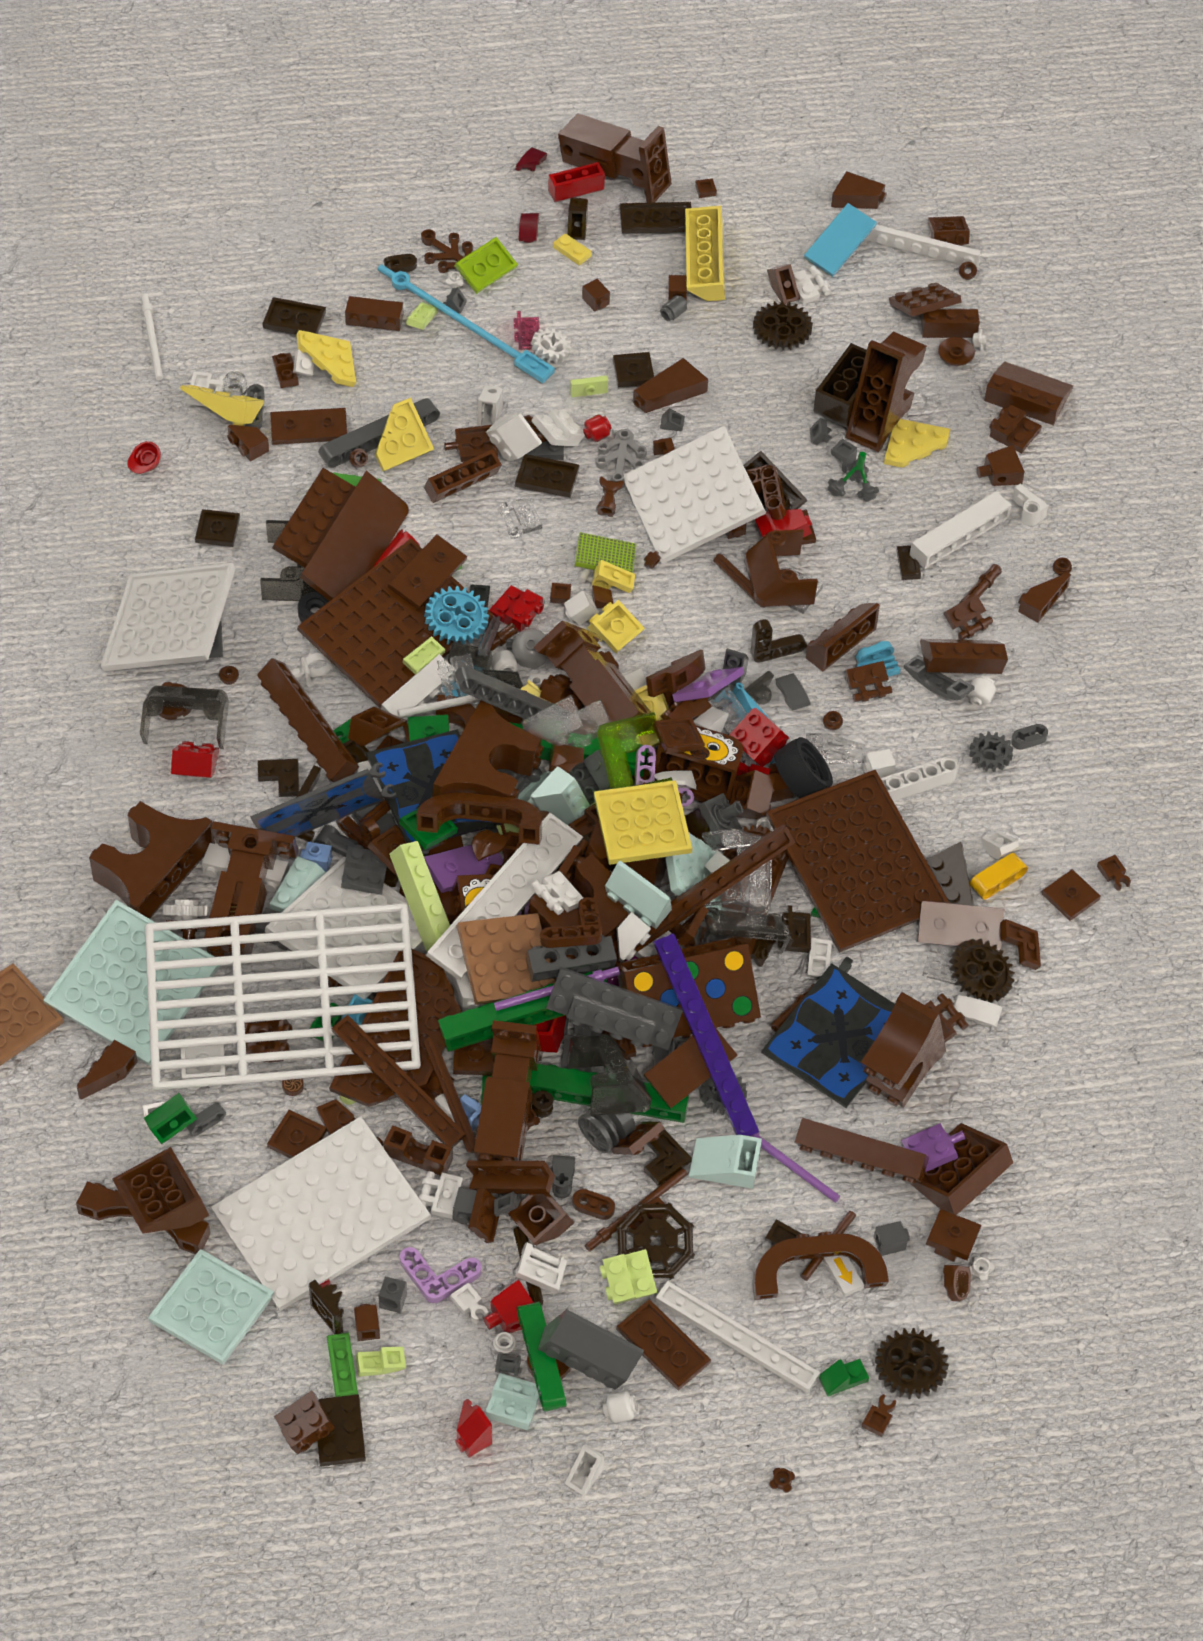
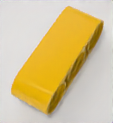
M1010 853L975 875L970 881V885L983 900H986L1023 877L1028 871V866L1015 853Z

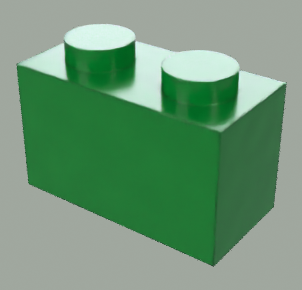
M177 1093L144 1117V1120L150 1131L163 1144L197 1120V1117L182 1095Z

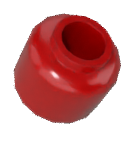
M598 414L584 422L585 429H583V433L587 439L591 438L592 441L598 442L610 435L612 427L606 416Z

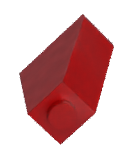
M801 509L787 510L786 515L780 520L772 519L768 511H766V514L755 519L762 537L774 530L803 529V537L812 534L809 527L812 525V522L808 515L804 516Z

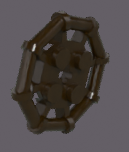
M638 1203L637 1207L616 1226V1229H618V1254L616 1256L646 1249L650 1264L659 1263L664 1267L661 1270H652L653 1277L674 1279L677 1272L690 1259H694V1225L685 1219L672 1206V1203ZM646 1213H664L662 1219H648ZM641 1215L643 1222L635 1230L629 1228ZM668 1215H670L681 1226V1228H673L666 1221ZM684 1233V1249L678 1247V1235ZM627 1234L633 1236V1248L627 1250ZM658 1236L660 1238L659 1242L661 1243V1245L651 1246L650 1243L652 1240L650 1238H656ZM675 1253L682 1255L671 1267L669 1266L668 1261Z

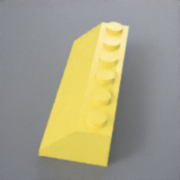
M721 206L685 209L687 291L706 301L725 300Z

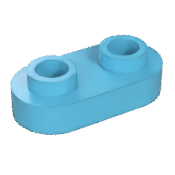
M880 641L873 646L861 648L856 655V660L860 664L891 656L894 653V648L889 641Z

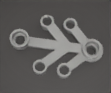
M628 429L617 431L615 438L609 442H600L598 444V452L600 454H607L610 449L618 445L619 449L606 457L598 456L596 458V467L599 469H604L607 464L617 459L616 470L610 480L615 482L624 481L621 489L625 487L623 475L625 460L633 467V470L639 468L637 466L645 465L644 461L636 460L626 450L627 446L635 452L638 458H645L647 455V448L639 446L634 441V434Z

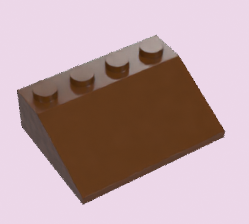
M1004 361L993 373L986 388L984 401L1002 408H1008L1011 404L1027 412L1026 416L1054 426L1074 385Z
M960 1123L949 1133L951 1136L962 1131L965 1136V1140L954 1144L958 1158L925 1172L922 1183L915 1181V1184H911L939 1209L955 1215L961 1212L1013 1164L1007 1143L963 1123Z
M171 1147L112 1179L142 1234L190 1227L210 1216Z

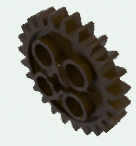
M774 301L773 306L767 303L766 308L761 307V311L756 312L753 329L754 334L757 335V340L762 339V344L768 343V347L774 345L775 350L781 347L784 351L785 347L792 350L793 345L796 348H799V343L804 345L805 340H809V335L812 334L813 322H811V317H808V311L803 312V307L798 309L797 304L791 306L790 301L787 305L783 301L780 304Z
M973 938L969 942L967 940L964 941L951 954L952 958L949 962L952 965L949 970L954 972L951 978L957 979L954 985H961L960 992L967 991V997L973 995L975 999L980 998L983 1001L988 1000V1002L993 1003L995 1000L998 1002L1002 997L1004 998L1012 989L1011 984L1015 980L1011 977L1015 972L1009 969L1013 964L1006 962L1009 956L1003 957L1004 950L998 952L996 944L991 947L989 940L983 944L981 938L977 942Z
M903 1328L901 1335L895 1330L894 1338L887 1335L886 1342L881 1341L880 1348H877V1357H875V1364H878L876 1365L875 1372H881L878 1379H885L884 1387L891 1385V1393L898 1390L899 1397L907 1393L908 1399H911L912 1394H916V1397L920 1399L922 1392L928 1397L930 1389L936 1392L937 1385H943V1379H946V1370H948L949 1366L946 1363L948 1355L943 1354L945 1347H938L939 1339L932 1342V1334L925 1337L924 1330L916 1334L915 1328H912L911 1333H908ZM912 1348H919L921 1352H915ZM892 1356H898L901 1360H894ZM927 1366L932 1370L926 1371L922 1367ZM902 1375H909L912 1379H905Z

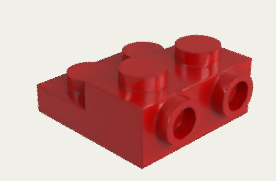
M511 585L489 611L495 617L500 616V621L504 624L513 623L515 625L513 628H517L521 632L525 627L531 625L533 618L537 614L539 615L543 611V597L528 589L523 592Z

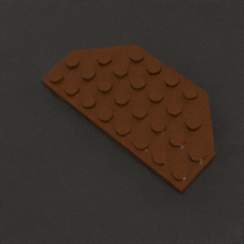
M411 948L421 1066L419 1069L403 1071L420 1088H425L430 1081L434 1069L423 1040L427 1039V1037H434L441 1054H443L446 1046L440 1032L438 1020L449 1015L462 1013L456 1001L444 969L428 958L426 954ZM398 951L393 962H404L403 951ZM405 970L388 971L383 983L405 981ZM406 990L378 992L372 1004L407 1001ZM408 1010L367 1013L361 1025L409 1021ZM409 1029L366 1033L376 1044L410 1041ZM411 1049L385 1051L394 1062L412 1061ZM355 1054L345 1055L340 1067L365 1064ZM374 1073L335 1076L329 1087V1091L367 1107L397 1098Z

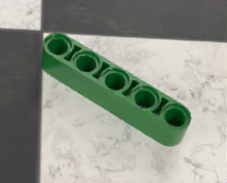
M540 1302L518 1306L517 1314L542 1409L544 1412L567 1407L556 1359L538 1350L544 1327L546 1326Z

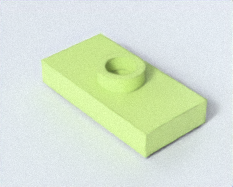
M421 302L407 318L406 325L423 330L437 314L438 309L433 305Z
M607 376L570 380L571 397L608 393Z
M431 636L406 656L402 663L416 675L439 654L443 655L445 649Z

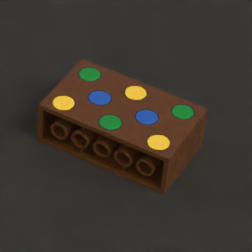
M734 936L681 949L712 1023L716 1028H731L735 1026V1023L743 1022L747 1024L755 1022L756 1018H761L748 943L739 936ZM658 954L615 964L620 972V975H618L619 987L681 1008ZM683 1012L673 1038L693 1036ZM643 1044L642 1047H643V1048H644V1047H650V1046H652V1044H649V1045Z

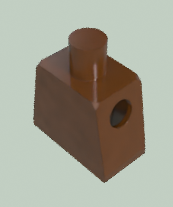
M1013 445L988 453L985 457L984 466H978L976 469L978 477L988 476L993 486L1023 484L1025 471Z

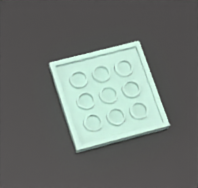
M690 833L692 853L666 857L671 892L678 896L712 874L704 866L717 852L713 847L705 844ZM723 893L705 905L709 910L707 914L715 919L718 917L727 918V906L722 905Z
M200 1249L148 1319L152 1324L224 1365L270 1303L274 1291Z

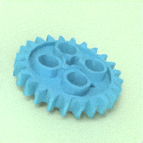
M448 586L447 592L441 588L440 594L435 592L434 597L429 598L425 608L424 617H426L425 624H429L428 630H434L433 636L440 635L439 641L445 638L447 639V644H449L452 640L455 646H457L458 641L465 645L466 640L473 643L474 638L479 639L480 634H484L489 619L487 614L488 608L484 607L485 601L479 602L480 595L474 597L473 590L467 593L466 587L460 591L459 586H456L455 590Z

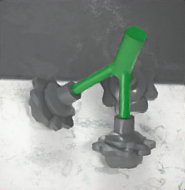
M859 452L858 459L847 465V475L844 478H840L838 481L829 479L828 491L833 496L837 497L840 495L843 497L846 494L844 485L850 478L851 481L856 480L857 483L863 480V488L857 493L859 498H863L867 502L876 498L879 488L870 486L869 481L866 479L868 476L866 473H868L869 469L865 466L867 455L865 452Z

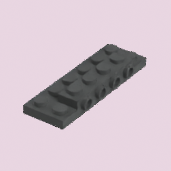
M560 967L546 1005V1009L567 1015V1018L570 1019L569 1022L574 1025L582 1026V1023L590 1025L592 1031L602 1033L605 1030L610 1032V1036L615 1039L622 1040L623 1037L631 1039L630 1043L635 1046L642 1047L643 1044H652L666 1050L669 1049L683 1012L681 1008L563 967Z

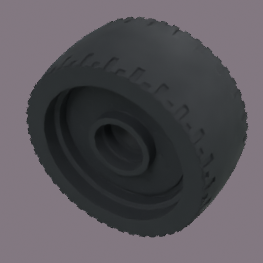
M803 737L796 738L775 753V764L780 776L798 798H803L832 786L833 777L829 766L818 749Z

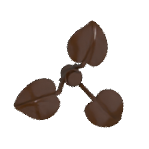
M540 811L542 814V821L547 817V815L550 812ZM504 823L500 825L503 835L499 834V832L493 833L490 830H483L473 837V852L478 861L505 849L507 845L506 836L509 832L506 833Z

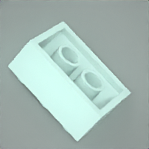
M558 766L530 795L539 811L552 813L566 825L583 816L584 810L590 807L576 779Z
M298 856L271 900L270 909L282 913L326 872L317 863Z
M622 861L617 863L605 885L607 897L615 903L619 901L624 905L623 908L629 914L631 912L635 913L647 926H652L656 929L671 911L670 897Z

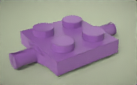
M941 1123L904 1138L901 1142L904 1148L926 1154L929 1157L925 1170L927 1172L957 1159L958 1155L954 1149V1144L965 1140V1136L962 1131L950 1136L945 1132Z

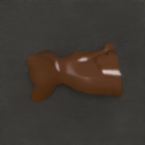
M601 476L599 483L603 487L604 494L597 505V514L601 516L606 514L609 517H613L616 511L614 495L623 487L624 481H607Z

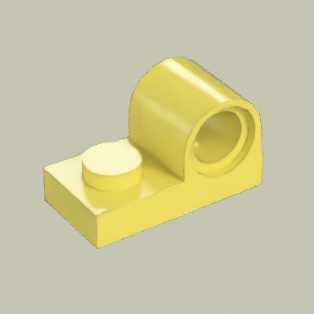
M600 560L594 569L592 586L606 589L614 586L630 593L634 587L635 574Z

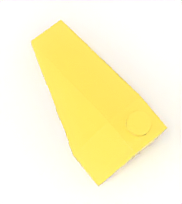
M181 385L180 387L182 391L225 420L232 421L233 425L244 426V424L252 423L264 404V400L244 395H232L230 397L229 392L215 391L213 393L214 390L195 385Z

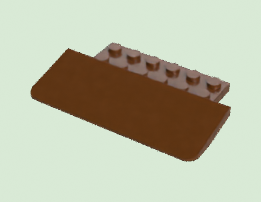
M322 468L272 549L304 567L305 569L300 578L327 600L331 601L373 568L397 533L409 512V508L405 501L367 470L355 487L327 469Z

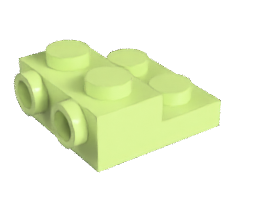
M646 1249L603 1259L604 1265L600 1266L602 1278H607L609 1287H605L608 1301L613 1300L614 1305L658 1294Z

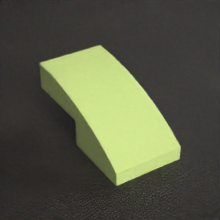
M381 1347L380 1351L357 1352L356 1354L358 1377L381 1375L406 1369L403 1347Z

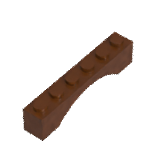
M87 1181L76 1202L78 1214L98 1221L120 1216L133 1217L119 1191L108 1189L100 1183ZM204 1219L190 1227L165 1230L174 1239L179 1249L193 1254H197L200 1249L203 1250L211 1234L209 1223Z

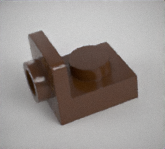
M672 438L653 441L654 455L662 454L663 456L675 450Z

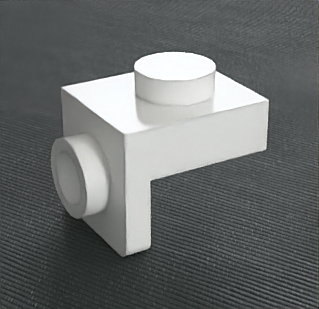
M299 349L292 353V358H295L293 373L311 377L314 371L313 358L306 352L303 354Z

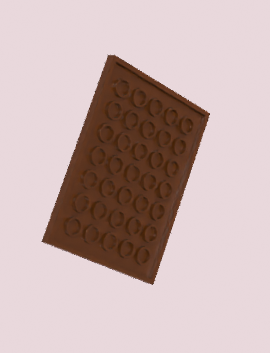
M876 769L766 812V817L773 830L784 824L792 835L795 843L788 847L785 852L839 953L919 921L921 901L949 903Z

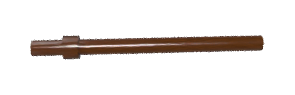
M684 1168L680 1169L638 1203L647 1204L662 1196L688 1175L687 1171ZM637 1204L607 1228L603 1227L599 1230L596 1236L585 1244V1248L591 1252L599 1244L606 1243L611 1239V1235L618 1230L616 1229L617 1224L621 1223L637 1207Z

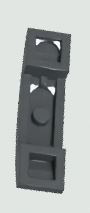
M916 655L904 665L905 670L920 684L944 698L961 700L975 689L973 685L961 678L954 681L942 673L926 672L924 659L919 655Z

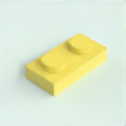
M566 233L553 242L555 250L579 266L592 256L591 250Z

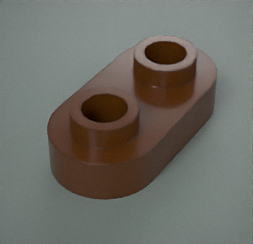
M580 1189L573 1195L572 1204L578 1212L601 1220L610 1219L615 1213V1203L610 1197L587 1189ZM585 1201L587 1204L582 1205L580 1202ZM605 1208L607 1209V1211L602 1212L601 1209Z

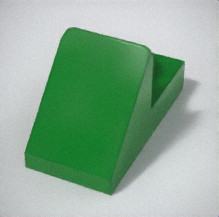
M839 1359L820 1374L819 1380L828 1397L869 1382V1376L861 1359L846 1364L843 1363L842 1359Z

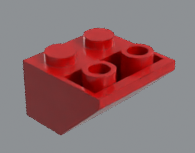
M182 741V744L177 745L172 750L171 774L211 778L215 774L219 748L214 747V744L202 743V746L194 745V742Z

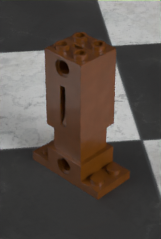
M577 113L558 133L563 162L577 167L599 162L605 176L616 179L621 175L632 179L634 186L645 189L647 203L656 202L672 184L664 127L657 126L645 140L632 137L631 131Z
M562 620L534 646L535 650L539 654L547 656L555 668L567 673L573 681L569 686L610 739L633 742L637 738V734L651 725V721L656 717L614 664L606 662L600 655L598 650L601 647L597 643L600 640L599 636L594 632Z
M213 821L211 830L216 844L223 848H228L231 857L227 872L221 871L209 918L262 914L267 895L264 885L268 869L273 870L277 855L283 859L298 857L299 850L295 836ZM257 923L239 924V935L256 934ZM230 925L207 927L204 938L231 936ZM254 943L240 944L241 955L252 954ZM231 945L206 947L207 952L214 957L232 956Z
M493 1020L492 1031L494 1037L491 1054L494 1068L492 1077L486 1078L474 1154L476 1160L522 1161L533 1099L530 1085L532 1070L537 1071L538 1063L542 1061V1047L537 1026Z

